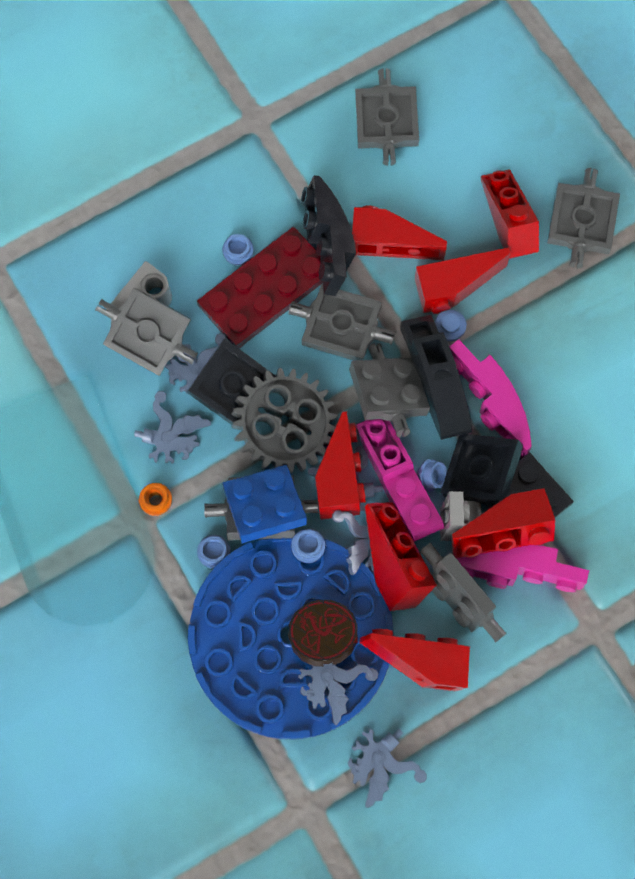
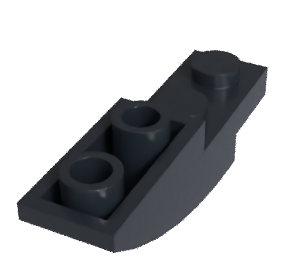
M314 175L309 186L304 187L301 195V204L305 206L303 228L307 229L308 243L317 244V255L321 257L319 280L323 281L324 295L336 296L347 277L346 271L356 255L355 243L349 222L339 201L320 176Z
M432 315L401 321L400 330L421 379L430 406L429 412L440 439L443 440L472 433L473 428L464 390L444 332H438Z

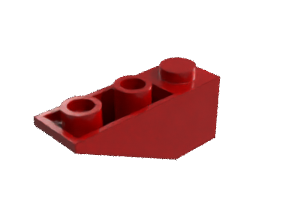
M499 170L481 176V183L499 240L503 248L509 247L510 249L509 259L539 252V221L511 170Z
M347 411L341 413L315 476L320 520L332 519V513L337 510L349 512L353 516L360 515V503H366L364 484L357 483L356 472H361L359 452L353 453L351 444L352 442H357L355 422H348Z
M545 488L511 494L453 533V556L455 558H471L479 554L495 551L503 552L512 548L542 545L546 542L554 541L556 520Z
M393 502L369 503L365 506L375 583L390 611L416 608L437 584Z
M372 629V633L360 637V643L423 688L458 691L468 688L470 646L458 645V639L441 637L437 638V642L425 640L426 635L418 633H406L405 637L393 636V631L388 629Z

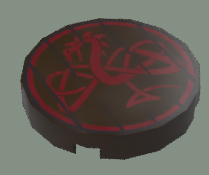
M316 600L305 604L295 612L289 623L288 636L293 652L303 662L313 666L324 667L323 664L332 663L335 665L341 663L352 654L358 640V626L353 613L345 605L333 600Z

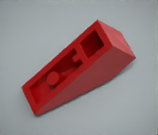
M372 205L354 207L352 235L356 255L445 260L446 240L387 209H379Z
M509 247L416 266L415 283L423 313L432 312L433 314H440L463 301L507 267L511 254Z

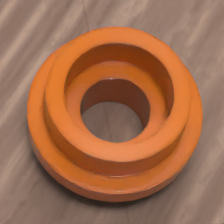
M151 483L140 492L139 504L148 515L159 516L166 513L171 507L172 495L165 485ZM155 495L162 497L158 505L150 503L151 498Z

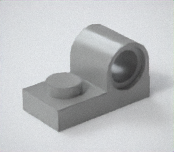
M145 261L111 304L119 308L126 302L133 288L136 287L169 306L172 301V293L167 277ZM153 288H162V291L158 294H149V291Z
M450 491L440 508V517L444 522V528L440 530L441 541H452L453 533L480 516L481 504L474 501H464L463 492Z

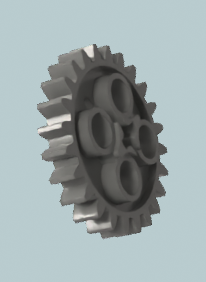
M279 368L276 376L273 378L272 374L267 370L263 375L264 382L255 376L252 379L254 388L245 385L242 389L247 397L238 396L235 401L242 408H235L232 411V415L240 418V420L233 422L231 428L241 430L234 440L245 441L246 444L241 449V453L251 450L253 452L250 459L251 463L255 462L258 458L263 460L261 464L262 470L269 464H273V468L287 465L291 474L294 470V465H296L303 472L306 469V460L314 466L318 463L315 454L324 457L326 449L323 445L328 446L331 437L327 434H333L336 426L329 423L334 421L338 414L328 412L335 402L324 401L323 398L329 391L327 389L321 392L316 390L319 380L311 384L307 383L308 373H305L298 379L296 378L295 369H292L289 375L285 376L282 368ZM276 393L282 396L284 405L277 407L271 404L269 394ZM258 408H263L269 414L260 413ZM299 408H309L313 413V420L307 421L301 418L298 411ZM283 415L289 417L287 427L281 426ZM256 423H267L271 428V434L268 436L260 435L256 430ZM302 429L310 430L311 434L307 435ZM292 435L297 437L300 441V449H290L285 441L286 436Z

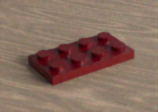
M293 226L199 298L197 305L233 345L241 348L287 312L292 301L300 302L323 284V281L319 280L321 257L317 255V251Z

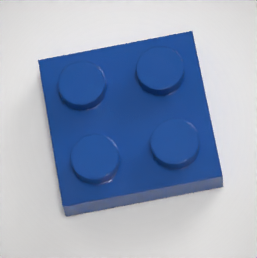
M287 465L223 482L224 493L241 543L307 525V517Z

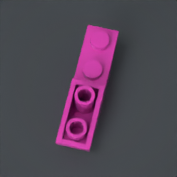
M458 339L449 347L459 376L462 375L469 382L468 386L471 392L478 399H484L479 411L482 422L489 430L493 431L495 429L502 438L519 440L523 444L520 455L522 459L529 453L532 444L529 425L519 396L502 368L491 355L480 362Z
M373 419L356 424L357 433L389 501L393 502L413 541L415 542L443 529L444 522L417 476L413 462L400 438L397 437L391 422L383 419Z
M540 545L517 547L503 552H489L471 558H456L472 578L476 577L487 580V585L500 589H505L507 585L513 586L517 575H522V579L530 583L542 584L543 581L556 584V588L559 590L576 592V589L582 590L587 584L589 570L556 562L558 549Z

